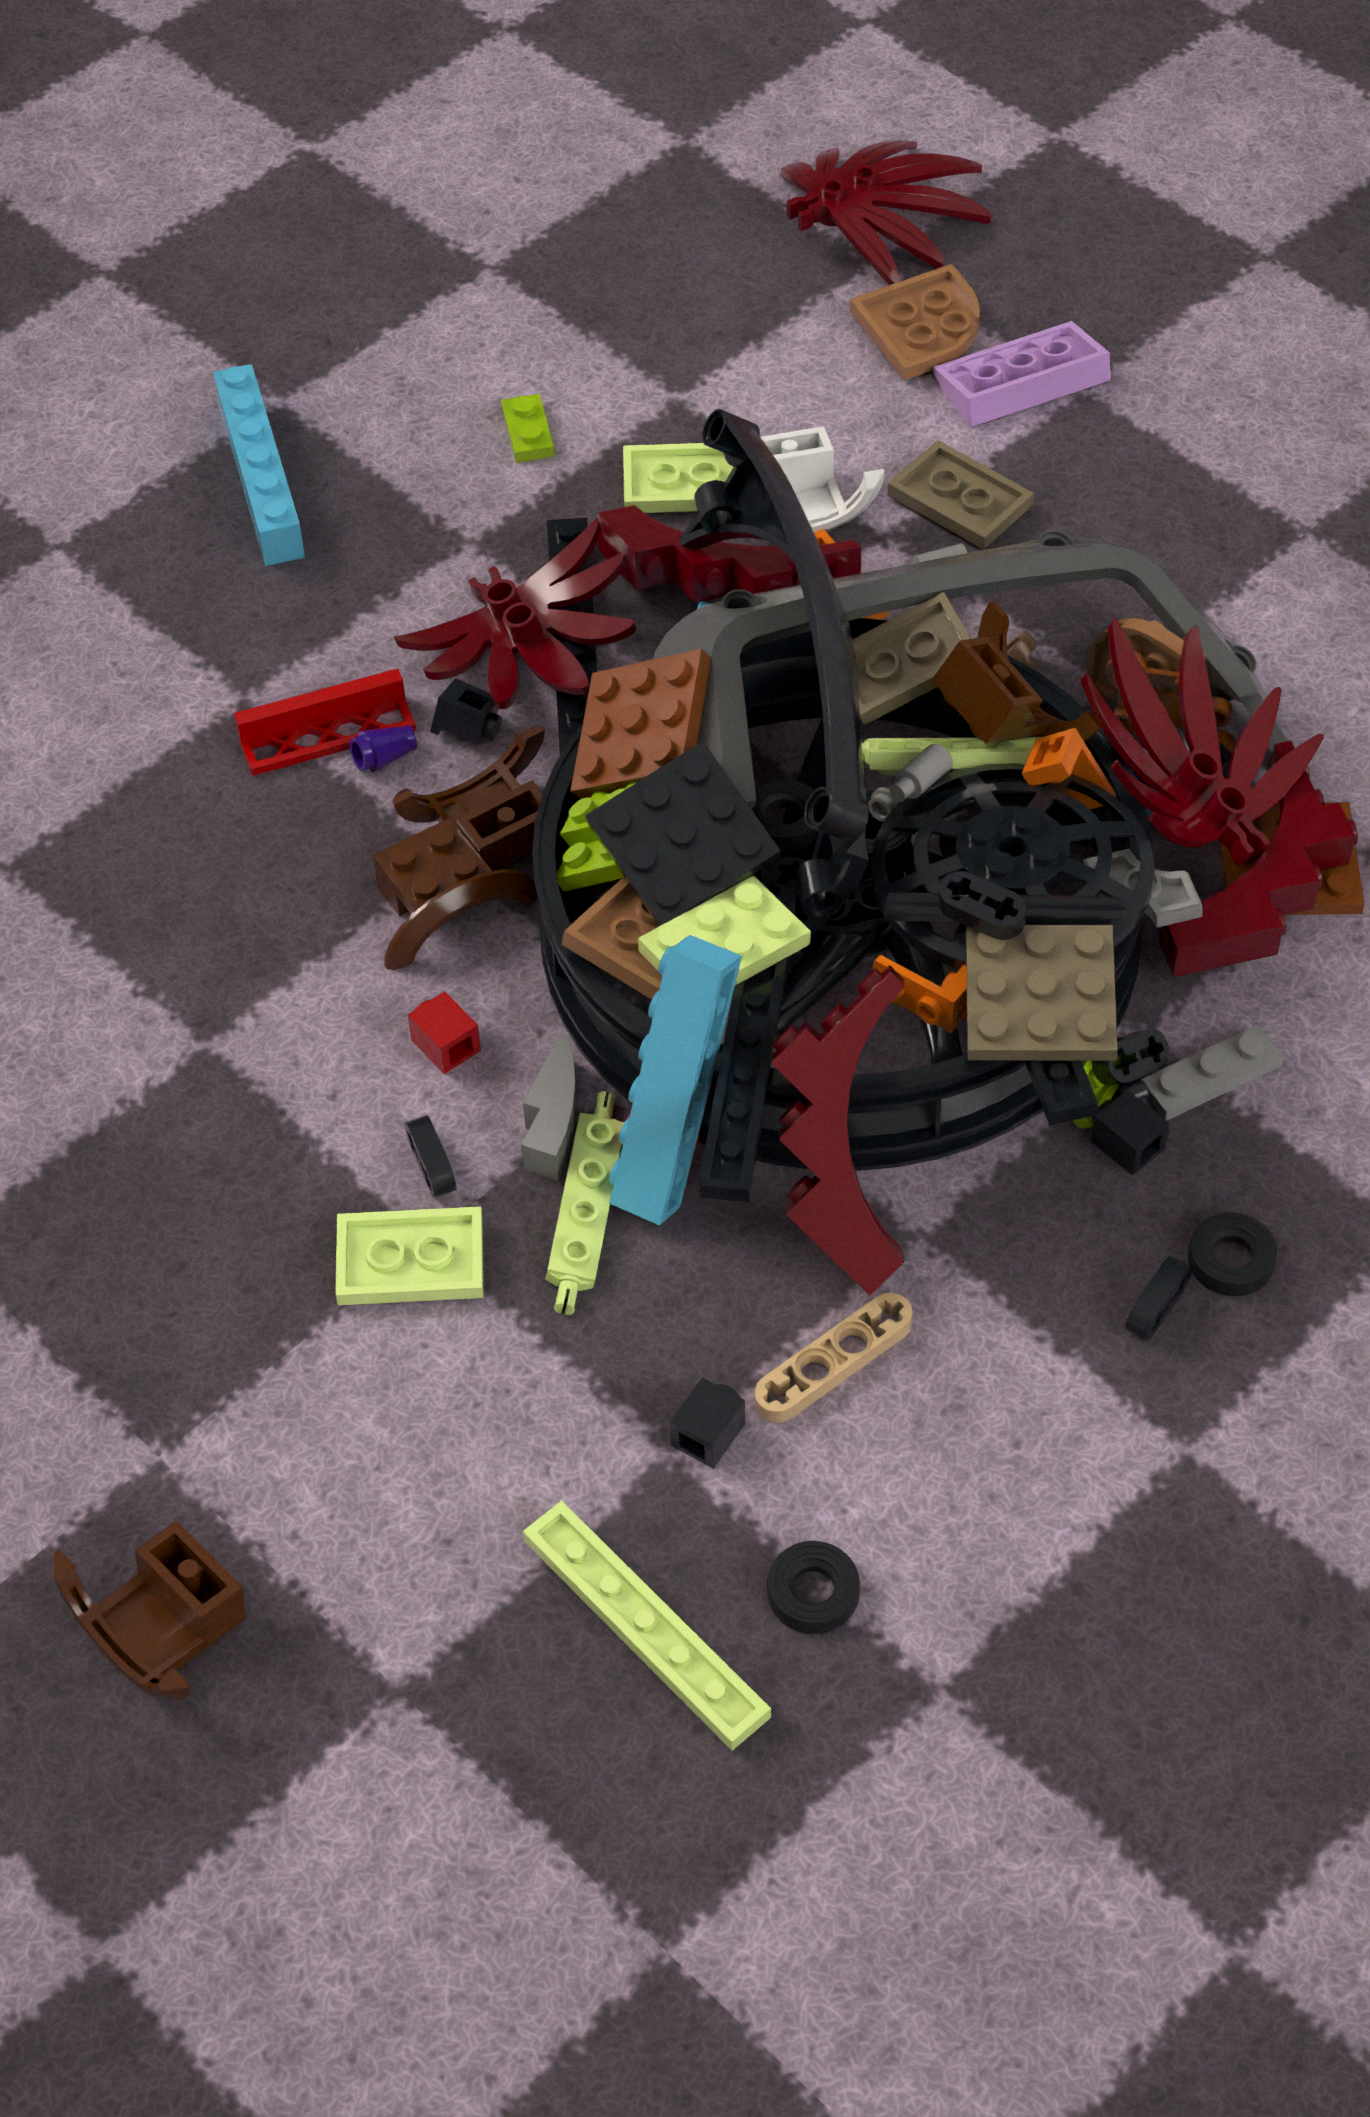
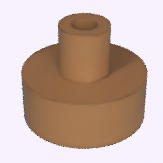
M1027 630L1019 633L1007 643V655L1034 670L1039 666V663L1031 655L1038 646V643Z

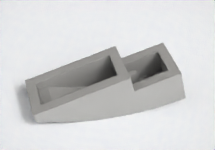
M561 1032L523 1102L525 1129L529 1130L521 1144L524 1170L559 1181L569 1158L577 1118L574 1056L569 1035Z

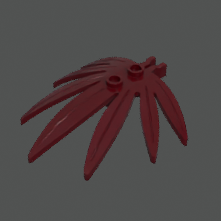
M892 140L872 144L852 155L841 168H837L839 148L819 153L816 157V170H813L805 162H796L782 167L781 176L807 193L804 197H795L787 200V217L790 220L798 217V228L801 231L811 228L814 223L818 222L826 226H838L851 244L888 285L900 282V277L894 259L879 234L936 269L943 267V256L934 243L917 226L904 217L881 207L933 213L985 224L991 222V213L980 204L965 196L937 187L904 185L951 175L982 173V165L980 163L951 155L919 153L888 158L906 149H917V141Z
M596 518L567 547L517 588L512 581L502 579L498 569L493 566L488 569L492 582L490 585L487 586L486 583H479L475 577L468 581L473 595L477 600L485 603V607L431 628L394 636L395 642L400 648L416 651H434L449 648L423 668L426 678L430 680H443L462 674L480 659L487 646L492 645L488 664V686L494 704L498 709L509 708L515 702L519 693L520 676L514 657L515 653H519L529 669L548 686L568 694H588L590 683L581 664L550 633L553 632L562 638L581 644H610L633 635L637 630L635 620L552 608L580 603L600 593L625 569L627 564L625 555L622 552L573 575L587 560L599 539L602 527L599 519Z
M1114 618L1108 626L1114 674L1126 712L1146 751L1128 732L1104 701L1087 672L1081 678V684L1090 707L1111 744L1130 768L1150 787L1130 775L1117 760L1113 763L1111 769L1130 794L1153 812L1148 819L1171 842L1180 846L1194 848L1205 846L1218 840L1229 849V854L1237 866L1243 864L1250 855L1254 858L1260 856L1271 842L1261 831L1255 829L1253 822L1272 809L1295 784L1318 750L1324 735L1317 734L1290 751L1276 762L1256 785L1251 788L1250 785L1262 764L1269 746L1278 713L1282 689L1276 687L1257 708L1243 729L1231 756L1227 779L1224 778L1211 689L1198 626H1193L1185 636L1179 669V707L1182 727L1189 748L1188 751L1137 659L1118 619Z

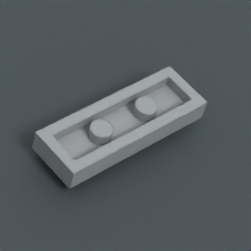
M1257 1024L1141 1080L1147 1085L1149 1101L1162 1118L1167 1121L1283 1066L1284 1055Z

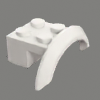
M824 426L761 437L787 476L814 533L822 529L827 532L853 520L872 503L883 485L884 469L864 472L859 488L844 503L834 478V449Z

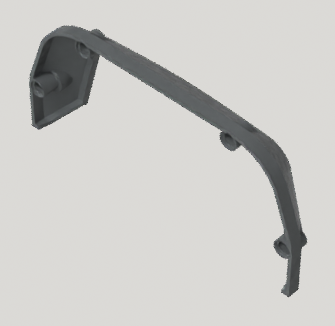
M1048 530L1043 532L1038 540L833 579L848 621L919 605L942 592L946 594L948 599L1022 587L1053 586L1058 583L1103 578L1121 580L1133 587L1169 631L1181 639H1185L1186 634L1193 626H1198L1203 652L1206 654L1205 663L1211 695L1228 701L1237 700L1240 703L1242 702L1251 717L1266 698L1254 673L1257 663L1252 652L1243 646L1235 645L1157 564L1142 554L1113 543L1094 538L1068 536L1062 531ZM801 585L756 594L742 589L732 590L724 596L723 601L705 605L680 620L666 633L653 658L657 659L697 649L704 650L712 657L697 744L701 741L704 742L751 809L756 806V792L740 656L750 648L811 631ZM1277 717L1268 746L1272 755L1276 743L1288 741ZM1271 755L1270 762H1269V765H1268L1269 768H1270V766H1271L1272 755Z

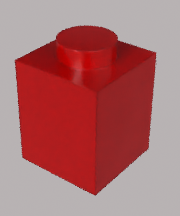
M445 991L431 1000L420 1003L414 1011L408 1014L412 1042L443 1074H446L481 1051L478 1024Z

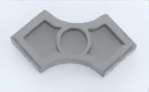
M1130 849L1112 852L1109 877L1134 891L1139 879L1141 862L1137 860ZM1098 856L1083 859V864L1095 869ZM1154 869L1152 894L1145 914L1152 919L1155 926L1158 928L1202 917L1203 906L1188 872H1167ZM1101 892L1097 895V896L1108 897V896L1104 895V894L1101 893Z

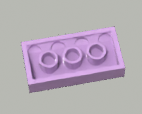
M1073 321L933 367L934 375L943 392L970 427L1111 381L1110 352Z

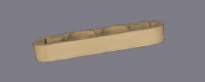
M883 1293L875 1297L762 1377L754 1390L755 1409L759 1416L773 1423L785 1422L793 1418L903 1339L910 1332L912 1326L913 1311L908 1299L896 1293ZM885 1311L889 1315L898 1312L899 1322L895 1323L892 1319H887L881 1323L882 1312ZM878 1326V1332L876 1337L873 1329ZM848 1336H857L863 1339L867 1346L858 1353H849L844 1351L839 1343ZM820 1363L827 1367L829 1373L821 1380H810L802 1374L801 1370L807 1364ZM790 1377H792L795 1383L792 1388H790ZM773 1392L779 1396L786 1392V1403L781 1404L777 1400L768 1403V1393Z

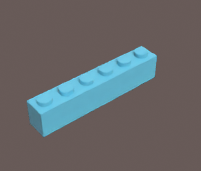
M252 364L214 371L213 375L220 411L265 566L305 558L300 523Z
M692 935L687 936L675 946L668 947L660 960L658 972L663 975L659 991L654 995L649 1006L648 1016L653 1019L650 1032L644 1038L638 1054L639 1060L643 1062L640 1074L633 1082L628 1099L633 1104L630 1117L623 1124L619 1135V1143L623 1144L621 1155L614 1164L609 1177V1183L613 1185L609 1204L657 1225H661L675 1213L682 1202L742 955Z

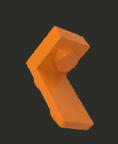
M1076 728L1035 740L1022 771V775L1028 785L1037 786L1048 782L1055 784L1073 774L1093 782L1116 797L1115 791ZM1066 788L1063 793L1084 804L1089 810L1103 806L1087 795L1070 788Z
M879 955L874 960L873 970L876 968L882 973L890 965L904 978V988L891 1003L918 1015L924 1022L936 1025L949 1033H952L967 1016L966 965H963L957 973L950 972L940 987L882 955Z

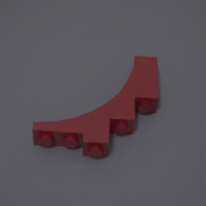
M635 505L597 512V518L602 527L598 539V550L606 559L622 552L624 553L627 564L621 575L635 590L675 582L694 603L724 597L732 590L742 589L756 594L801 585L795 563L777 546H753L720 541L704 548H687L681 546L679 540L680 536L684 533L683 531L671 528L649 517ZM855 540L819 545L833 579L861 574V546Z
M1292 740L1274 745L1270 768L1295 749ZM1308 766L1295 784L1278 802L1279 826L1269 847L1253 867L1225 890L1201 901L1203 906L1202 917L1161 927L1159 944L1173 977L1278 955L1281 936L1286 934L1284 915L1314 909L1317 891L1322 888L1323 883L1320 870L1349 864L1353 845H1356L1358 842L1356 825L1351 818L1347 819L1340 802L1325 805L1321 791L1314 789L1310 781Z
M890 965L882 973L876 968L872 970L855 988L860 995L847 1008L840 1003L822 1020L820 1025L825 1030L821 1034L807 1021L798 1029L791 1024L771 1045L776 1050L772 1054L771 1064L809 1100L805 1105L800 1100L796 1101L779 1119L783 1126L779 1129L778 1139L815 1174L812 1179L807 1175L803 1176L789 1190L786 1195L790 1199L786 1205V1215L869 1296L905 1262L903 1249L879 1222L861 1189L850 1154L847 1127L850 1086L861 1050L880 1015L905 986L904 978Z

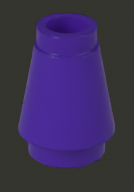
M409 725L359 731L358 736L350 740L351 756L360 771L370 769L371 772H375L417 748L415 733Z

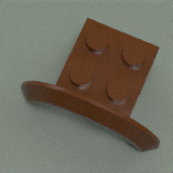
M990 601L982 614L978 638L960 640L932 678L934 684L943 693L945 701L957 709L970 725L972 733L984 741L986 745L1029 736L1044 737L1073 728L1077 729L1083 741L1091 738L1101 728L1091 711H1085L1079 718L1073 721H1064L1044 712L1039 707L1043 700L1008 660V615L996 602Z
M537 726L517 733L512 744L496 762L460 785L429 795L415 794L407 788L399 791L392 801L395 811L404 820L415 823L434 821L440 823L451 818L492 871L500 870L532 854L535 819L542 792L533 780L520 785L516 778L537 755L544 741L545 729Z
M451 818L373 855L378 889L399 916L407 912L411 913L389 943L384 959L386 969L397 970L412 964L425 940L448 920L467 909L501 898L519 900L523 906H527L537 899L535 881L528 874L507 869L492 871Z
M174 1521L135 1550L138 1574L95 1605L82 1585L75 1565L59 1549L55 1551L54 1581L71 1613L110 1662L131 1682L150 1695L172 1700H183L190 1694L191 1685L178 1670L245 1620L243 1587L177 1521Z

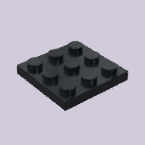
M703 741L585 815L587 824L658 926L671 921L741 883L781 857L779 847Z

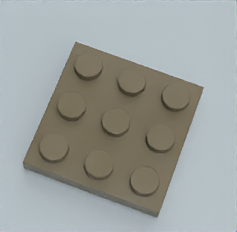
M1025 925L1023 931L1018 936L1008 940L996 939L966 926L967 1060L1116 1061L1117 1026L1113 925Z

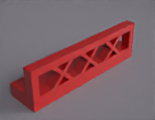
M398 668L233 713L238 739L252 776L350 749V740L357 737L358 733L349 736L336 733L340 725L354 723L362 727L359 731L407 725L413 731H416V724L405 698L403 678ZM398 709L403 721L389 725L377 721L381 714ZM312 734L321 737L316 745L306 748L295 744L298 738L303 735ZM267 745L279 748L275 756L259 761L256 760L253 749Z

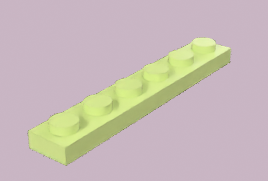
M562 1500L523 1531L524 1542L731 1751L771 1718V1708Z

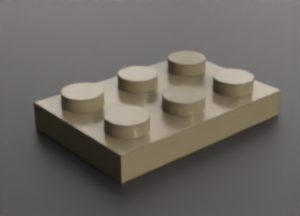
M939 440L888 483V496L983 550L1034 504L1033 492Z
M944 592L852 639L858 674L860 719L863 725L935 689L937 686L932 681V678L960 640L972 639Z

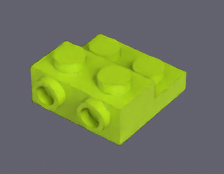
M637 782L629 783L625 789H618L610 794L603 791L594 792L591 798L586 797L577 801L569 810V817L560 835L570 848L564 853L563 862L557 872L558 885L564 892L625 878L587 824L585 815Z

